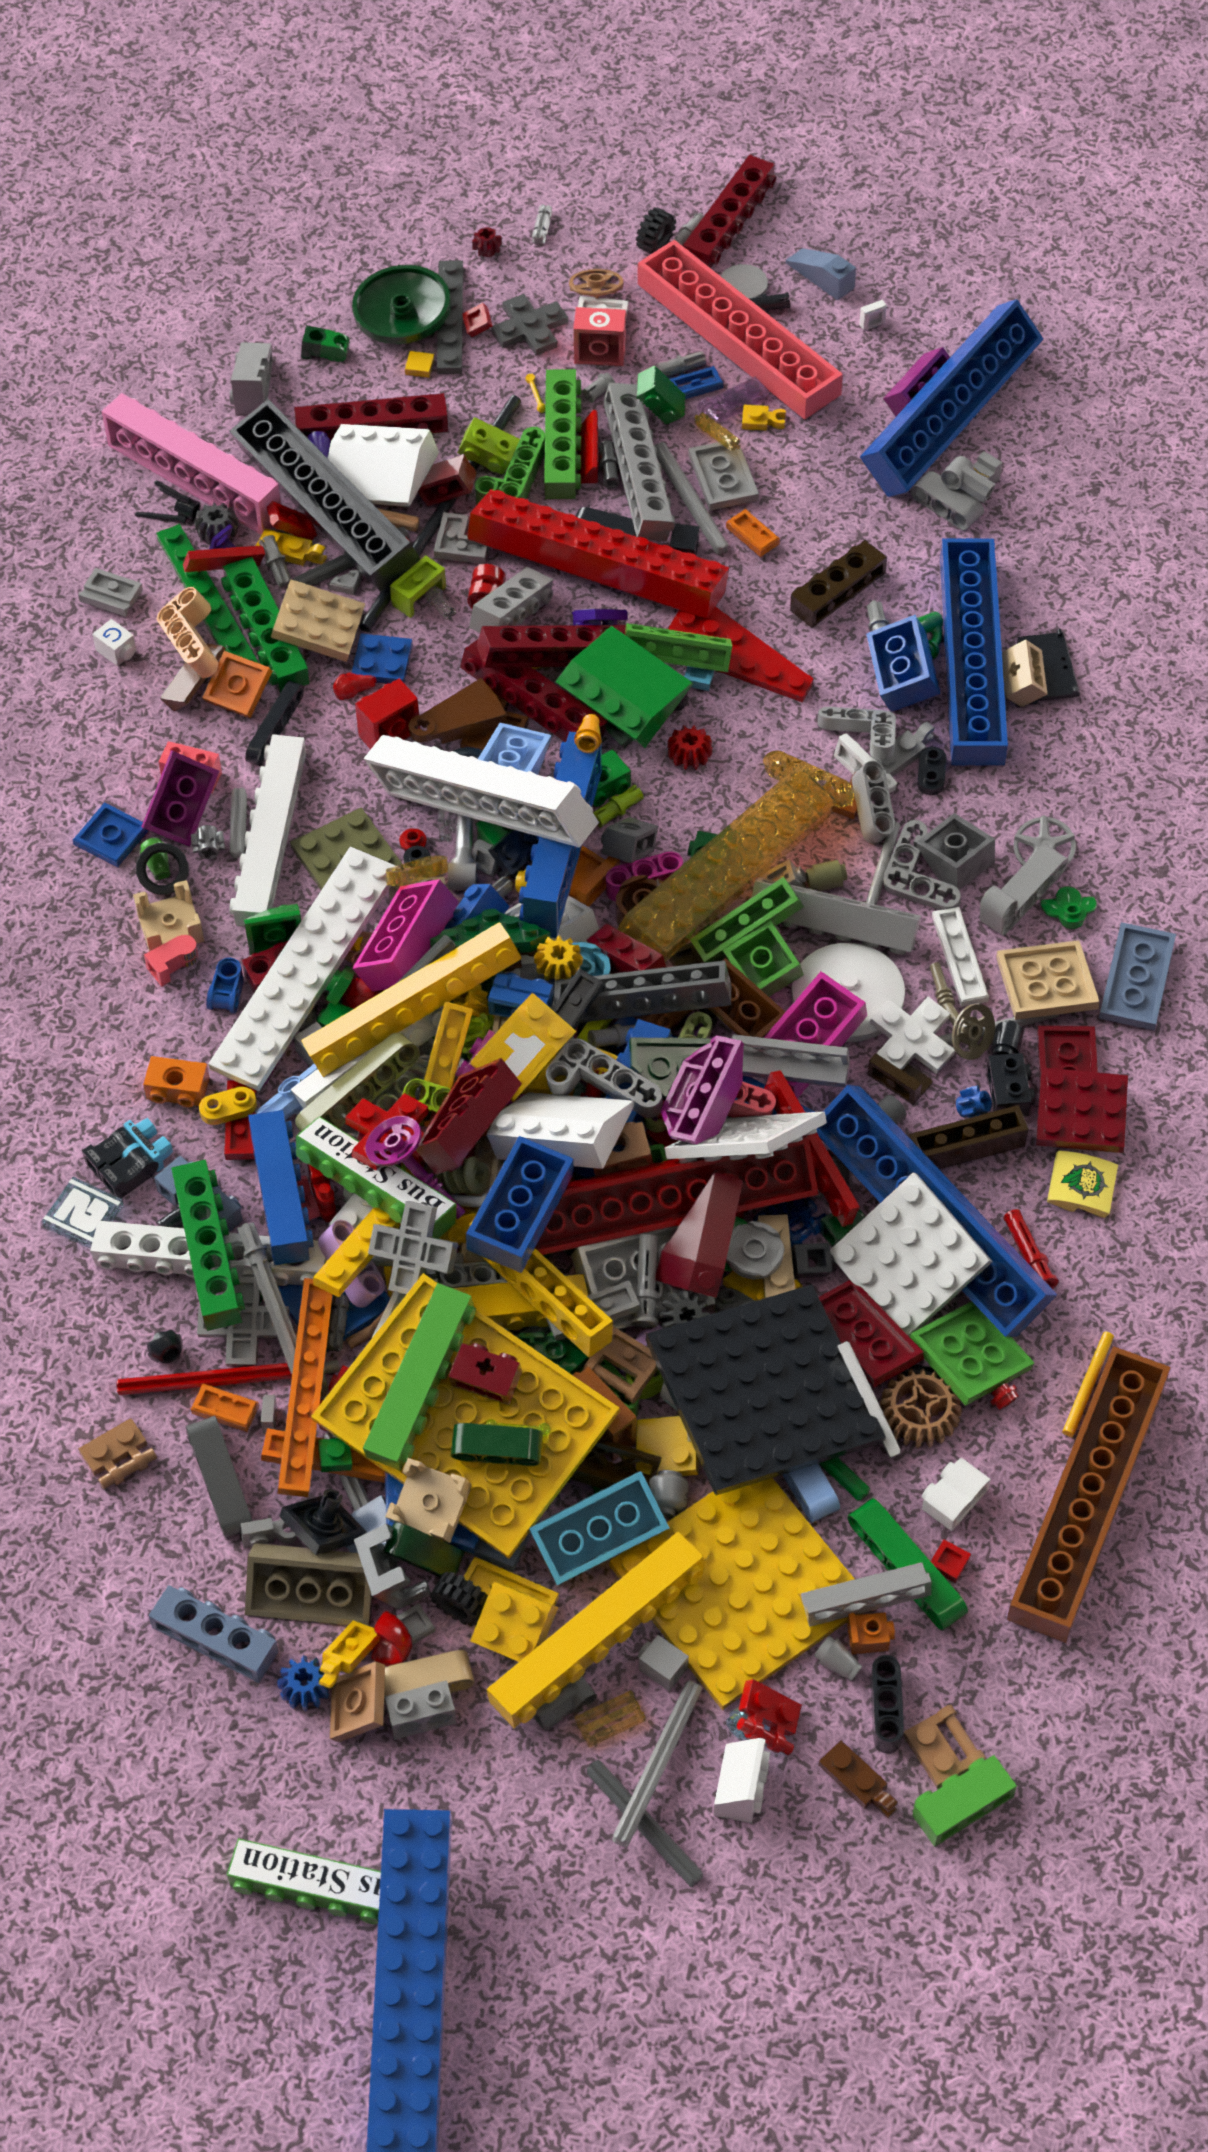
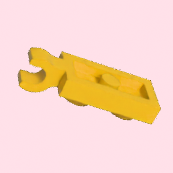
M266 528L259 540H263V537L273 535L281 555H285V561L304 566L306 561L321 565L327 559V556L323 555L326 549L325 546L321 544L313 545L312 540Z
M353 1620L322 1654L320 1671L325 1674L319 1680L320 1685L332 1688L341 1671L350 1674L380 1641V1636L374 1632L373 1627Z

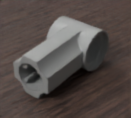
M963 456L956 457L941 474V480L946 487L952 490L961 488L982 503L987 501L996 484L974 471L971 461Z

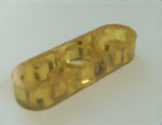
M441 855L427 856L385 870L386 884L389 886H404L448 872L447 857Z

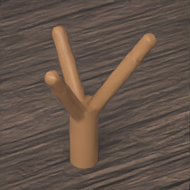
M384 1311L369 1326L346 1338L351 1349L372 1338Z

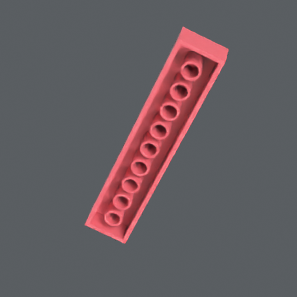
M676 240L671 241L638 262V285L804 420L841 396L843 374Z

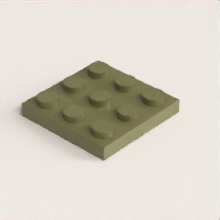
M362 807L290 842L291 849L320 890L323 889L350 847L398 866L399 870L402 869L401 861Z

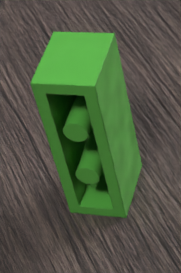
M995 1755L986 1760L983 1757L977 1759L968 1767L969 1771L961 1776L957 1774L950 1776L942 1783L940 1789L933 1793L926 1791L915 1800L916 1804H914L912 1816L934 1847L1014 1797L1017 1785Z

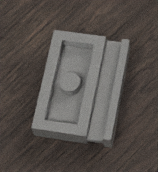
M95 568L83 586V591L79 592L78 597L80 602L126 617L128 609L132 608L143 591V587L140 582Z

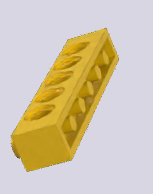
M536 1249L532 1252L522 1273L482 1257L589 1358L612 1342L613 1320Z

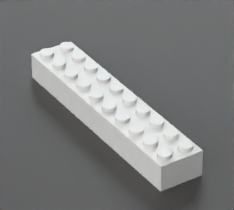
M385 735L381 736L364 757V760L386 792L394 797L579 848L599 823L592 813V807L585 802L580 794V788L572 782L566 783L550 776L543 777L531 771L524 772L511 766L505 767L497 765L492 761L485 762L473 756L466 757L453 751L447 752L434 746L427 747L418 742L412 743L404 741L399 737L393 738Z

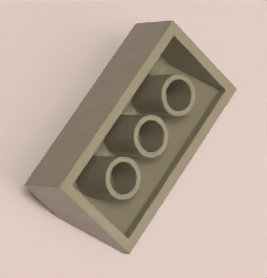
M254 1543L247 1560L245 1615L349 1625L354 1620L367 1626L370 1625L374 1597L371 1594L358 1553L329 1551L315 1555L309 1548Z

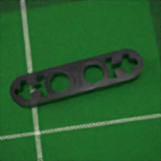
M292 681L287 682L250 741L245 754L246 762L258 766L263 764L265 746L270 745L272 735H280L303 698V685Z

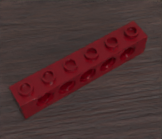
M749 154L685 241L683 247L709 268L717 265L721 259L722 252L730 248L735 234H740L746 219L752 217L756 205L763 202L766 191L774 187L777 178L774 174L775 164Z
M445 393L294 407L296 427L307 438L309 434L321 431L325 432L332 441L341 424L428 429L431 434L449 432Z
M626 625L482 626L477 649L484 668L567 667L572 659L608 628L613 626L625 635Z
M478 639L464 649L460 665L461 669L477 680L482 678L493 692L562 741H567L569 731H578L583 718L588 714L596 715L599 718L600 734L603 739L608 721L532 667L484 668L477 649Z

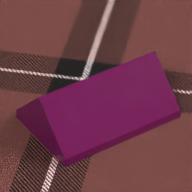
M171 750L141 827L153 834L190 847L191 834L196 833L220 771Z

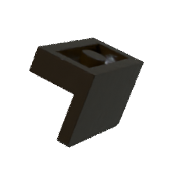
M877 1053L869 1060L867 1075L912 1105L920 1099L933 1083L931 1078L910 1064H907L901 1070Z

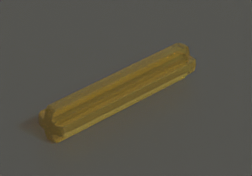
M704 412L694 416V419H696L694 424L728 450L733 452L735 449H740V439Z

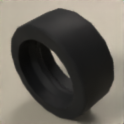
M156 843L148 846L140 853L136 862V875L140 884L147 891L158 895H168L175 892V883L187 879L189 864L185 854L178 847L169 843ZM168 853L177 860L179 873L172 883L158 885L148 878L146 864L154 854Z

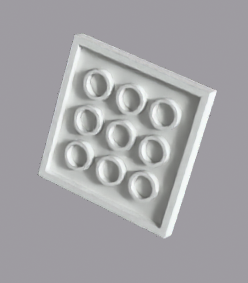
M825 1112L726 1118L719 1134L699 1144L677 1141L665 1147L667 1159H679L680 1163L691 1162L698 1157H704L705 1161L719 1160L722 1156H730V1160L746 1158L751 1154H755L758 1159L771 1157L774 1155L773 1151L788 1148V1143L801 1141L803 1135L816 1133V1128L827 1123Z
M914 1172L830 1249V1254L833 1255L834 1261L853 1284L861 1286L909 1337L911 1333L920 1329L993 1262L918 1174Z

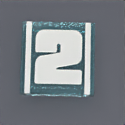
M72 1177L41 1222L43 1227L91 1249L98 1221L112 1222L124 1204L122 1199L78 1178Z

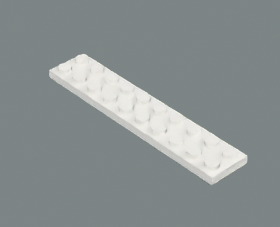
M353 847L348 849L208 1063L210 1070L260 1091L327 987L334 973L399 875L398 866Z

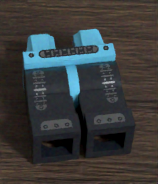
M148 1118L136 1125L129 1120L123 1124L124 1127L115 1130L107 1139L95 1147L90 1144L81 1150L86 1165L118 1201L151 1178L156 1171L158 1173L165 1168L163 1160L173 1153L171 1143L163 1136L154 1143H150L149 1139L158 1133L154 1124Z

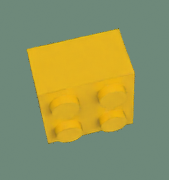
M494 1582L470 1641L520 1662L546 1640L558 1607L502 1583Z

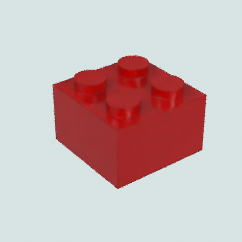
M400 678L392 683L385 684L378 691L361 698L355 703L358 736L370 750L382 735L393 738L399 737L402 740L410 738L409 721L414 716L419 715L418 698Z

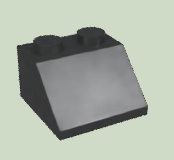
M955 813L916 842L917 848L937 879L954 885L958 890L995 863V838Z

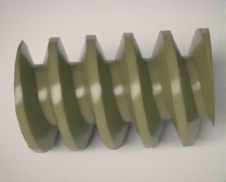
M475 1156L465 1157L462 1165L455 1171L449 1172L448 1170L438 1175L434 1173L426 1162L424 1164V1169L429 1174H434L433 1179H439L437 1183H442V1188L448 1194H480L488 1186L489 1169L484 1162H479Z

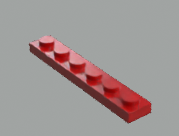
M781 1070L770 1072L764 1089L770 1091L775 1096L776 1104L774 1109L777 1115L805 1113ZM817 1132L806 1135L809 1137L818 1190L824 1194L832 1214L838 1218L842 1227L852 1224L860 1208L859 1204Z

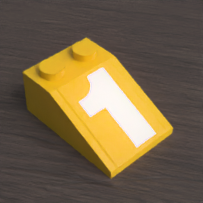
M532 992L471 1060L470 1064L476 1069L502 1058L522 1083L510 1099L514 1102L556 1057L562 1047L571 1040L576 1030Z

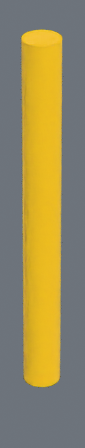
M1105 1331L1102 1333L1062 1433L1066 1436L1073 1437L1114 1339V1335L1110 1332Z

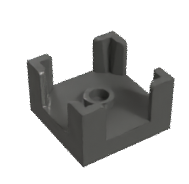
M386 1523L354 1539L372 1596L397 1609H401L430 1595L431 1591L428 1582L425 1580L404 1589L411 1582L406 1577L403 1568L397 1567L396 1562L400 1561V1559L383 1552L385 1545L382 1543L391 1539V1532H393L392 1526Z

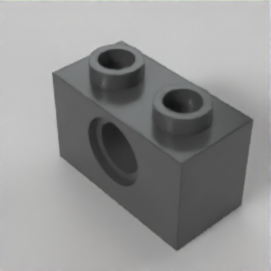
M632 817L619 821L604 830L601 837V844H603L601 854L632 863L654 852L659 826Z

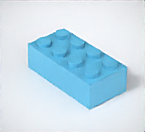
M639 1471L538 1522L529 1529L555 1583L559 1585L669 1529V1526L642 1472Z

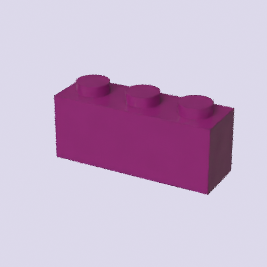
M944 347L924 353L883 398L895 416L905 408L950 358Z

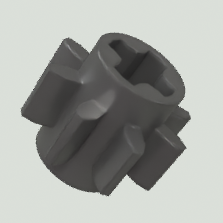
M212 825L201 826L197 829V834H191L193 853H199V856L203 859L216 858L219 855V850H225L223 831L217 832V828Z

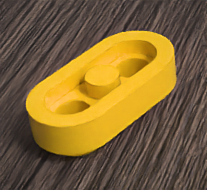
M237 1087L206 1096L199 1104L201 1119L209 1125H218L247 1117L256 1110V1096L247 1087ZM239 1098H246V1099L243 1100V1101H238V1100H237V1099H239ZM217 1105V1107L214 1109L209 1108L211 1106Z

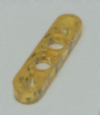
M779 750L769 752L763 759L765 771L770 777L833 806L845 807L854 800V792L850 782ZM794 771H804V774L800 777L795 778L791 776ZM815 781H826L825 785L821 787L812 786Z

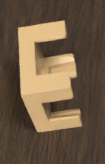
M187 880L174 884L176 897L149 904L147 892L133 894L136 912L149 952L180 935L192 936L196 944L204 942L201 922L198 913L196 914Z
M408 1458L403 1469V1473L407 1478L396 1505L390 1503L385 1517L392 1523L395 1521L408 1525L439 1540L450 1543L472 1484L464 1477L439 1472L426 1467L419 1461Z

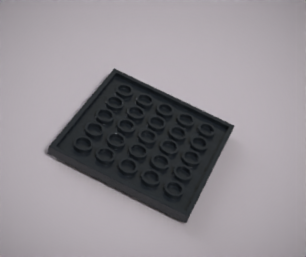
M812 1284L646 1334V1343L715 1496L882 1444L886 1439L878 1419L870 1415L864 1399L859 1393L837 1346L841 1343Z

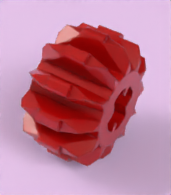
M695 724L689 729L683 725L681 731L674 729L672 737H669L667 741L669 759L673 760L675 767L683 764L685 771L689 766H693L696 770L699 764L706 766L708 758H711L713 750L711 747V736L706 735L704 728L697 730Z

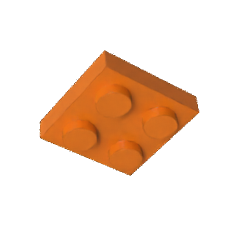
M224 651L219 660L218 668L212 675L202 699L210 704L251 718L273 671L267 666Z

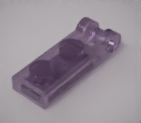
M753 377L710 399L703 398L698 403L697 408L702 414L707 415V419L712 425H715L742 412L744 405H756L768 399L769 391L756 377Z

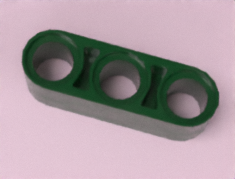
M458 1423L453 1428L450 1457L468 1462L537 1466L541 1460L543 1432L524 1427Z
M394 1521L392 1526L393 1532H391L392 1538L386 1541L383 1549L384 1553L440 1578L445 1572H453L457 1575L465 1554L463 1550L413 1527Z

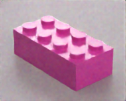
M440 879L400 886L352 969L371 991L387 990L392 987L431 949L430 938L441 934L448 921L453 917V912L459 903L458 900Z
M820 971L764 1038L842 1047L868 1016L866 1002ZM787 1081L797 1099L810 1085L808 1083Z

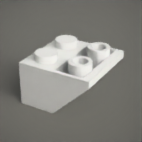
M757 1738L726 1744L715 1798L714 1816L752 1823L754 1813L760 1814L770 1752L764 1751L765 1739Z

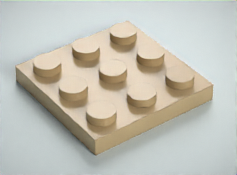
M290 579L271 638L347 662L365 603Z
M1079 940L997 951L996 959L1015 1020L1099 1009V999Z

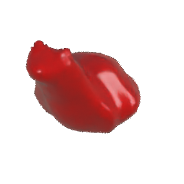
M351 672L340 674L333 684V691L339 700L350 699L357 693L374 687L377 679L372 675H358Z

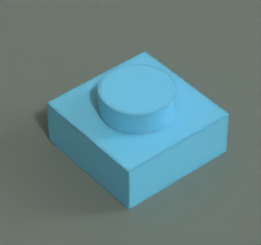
M687 666L684 677L693 683L691 688L709 691L714 670Z

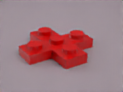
M404 1093L388 1111H385L363 1098L346 1116V1125L365 1135L352 1149V1157L377 1170L380 1166L370 1161L365 1150L366 1142L371 1132L385 1120L396 1116L411 1117L419 1124L428 1115V1106ZM403 1126V1129L407 1130L412 1136L415 1134L411 1128ZM391 1129L379 1139L378 1143L383 1144L386 1137L393 1133V1130ZM401 1136L404 1141L408 1139L406 1136ZM415 1150L412 1156L421 1163L423 1158ZM385 1151L386 1154L391 1155L390 1151ZM376 1153L379 1159L386 1160L380 1153Z

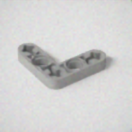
M823 707L819 709L817 724L820 728L870 733V755L876 759H889L893 757L896 716L894 713L885 710Z
M920 820L907 822L902 829L884 874L883 884L885 890L890 894L938 910L959 907L961 895L957 887L914 872L921 856L916 842L924 837L928 830L926 825ZM916 829L920 831V835L915 837L913 846L910 844L911 833ZM902 852H909L913 855V859L909 863H902L898 860V856ZM900 877V882L896 886L891 885V880ZM908 880H911L909 891H907L906 885H908ZM919 884H925L930 888V891L926 895L921 896L914 892V888ZM934 889H938V895L936 894L934 900L932 899L934 897ZM948 894H952L953 900H949L948 903H945L944 897H946Z

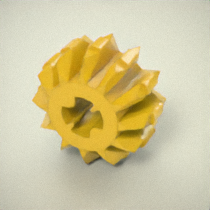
M558 935L555 941L547 937L545 944L539 943L537 953L534 955V963L538 975L544 974L545 981H549L552 978L555 981L571 979L572 975L574 976L583 964L579 945H573L571 937L566 941H562L560 935Z

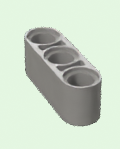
M933 471L927 472L910 488V493L914 500L961 530L968 529L984 514L983 505L979 500L961 488L957 490L949 489L942 482L941 476Z
M868 761L853 775L852 785L863 838L870 844H879L894 831L895 820L884 767L877 761Z

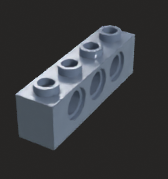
M168 1585L148 1615L153 1629L257 1683H260L279 1652L275 1637L270 1632L264 1629L257 1631L249 1627L248 1623L237 1615L230 1617L222 1613L221 1609L214 1603L209 1601L203 1603L195 1599V1596L190 1591L182 1587L176 1589ZM185 1615H196L191 1621H182ZM214 1628L223 1629L218 1635L208 1634ZM240 1642L250 1643L245 1649L235 1648Z

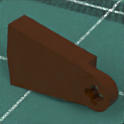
M480 678L421 715L414 716L409 721V735L417 742L439 739L442 744L495 730L499 723L507 724V716L496 694ZM418 726L427 728V730L423 731L422 729H418Z

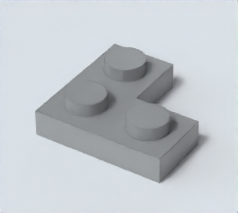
M443 513L434 548V558L485 564L489 546L467 539L469 515Z

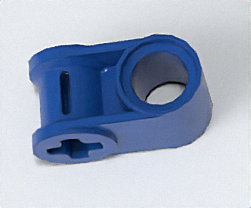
M227 957L218 962L212 984L207 993V1009L230 1010V1013L236 1014L244 985L241 964L237 959Z

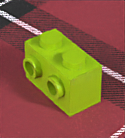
M474 417L464 434L457 453L460 455L464 454L468 460L475 461L493 472L504 474L520 439Z

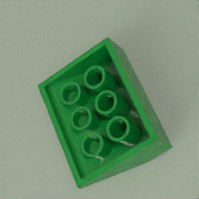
M613 626L608 628L572 659L556 680V683L564 691L603 717L608 723L643 748L647 747L693 685L690 680Z

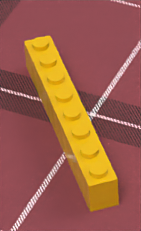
M499 922L301 1041L322 1077H325L377 1046L391 1034L402 1031L444 1006L445 1001L450 1002L521 960L522 957L510 936Z
M679 1532L675 1533L488 1687L489 1703L513 1728L517 1727L521 1722L524 1724L530 1721L536 1714L537 1709L545 1702L551 1703L559 1696L561 1689L569 1682L575 1683L583 1676L586 1668L594 1662L599 1663L607 1656L609 1649L618 1642L623 1643L631 1636L633 1629L640 1623L645 1624L649 1622L656 1614L657 1609L665 1603L673 1602L678 1597L680 1590L687 1584L697 1582L704 1572V1556Z

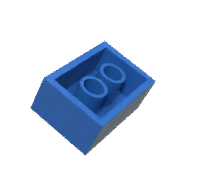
M916 614L866 633L879 694L890 712L941 694L927 633Z

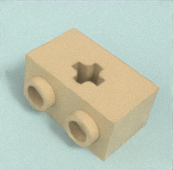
M1024 640L1002 652L1004 693L1008 700L1023 707L1047 695L1041 649L1028 640Z

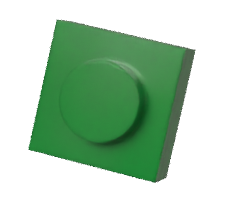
M339 1438L318 1439L321 1472L352 1470V1457L349 1445Z

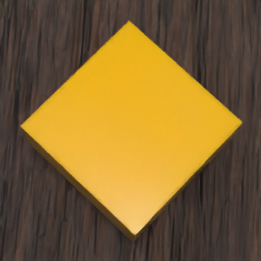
M410 351L405 366V375L430 378L435 360L434 354Z

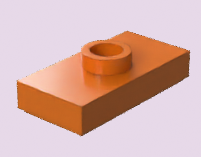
M746 509L726 521V528L759 557H762L780 544V538Z
M202 1384L191 1407V1413L206 1419L216 1416L218 1423L248 1432L259 1409V1403Z

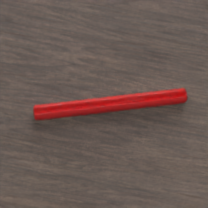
M287 1363L124 1378L117 1380L116 1387L118 1395L200 1388L202 1384L221 1386L292 1379V1374Z

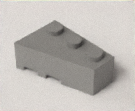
M241 342L239 352L235 355V367L231 377L232 389L230 390V404L235 406L236 414L249 415L268 399L273 365L271 343Z

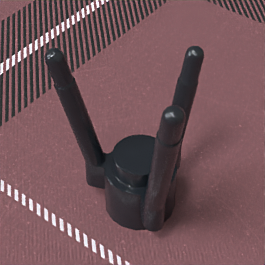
M155 480L154 484L159 487L160 491L176 499L174 511L178 512V515L150 512L135 513L137 517L174 520L185 524L187 519L195 520L197 511H200L201 503Z

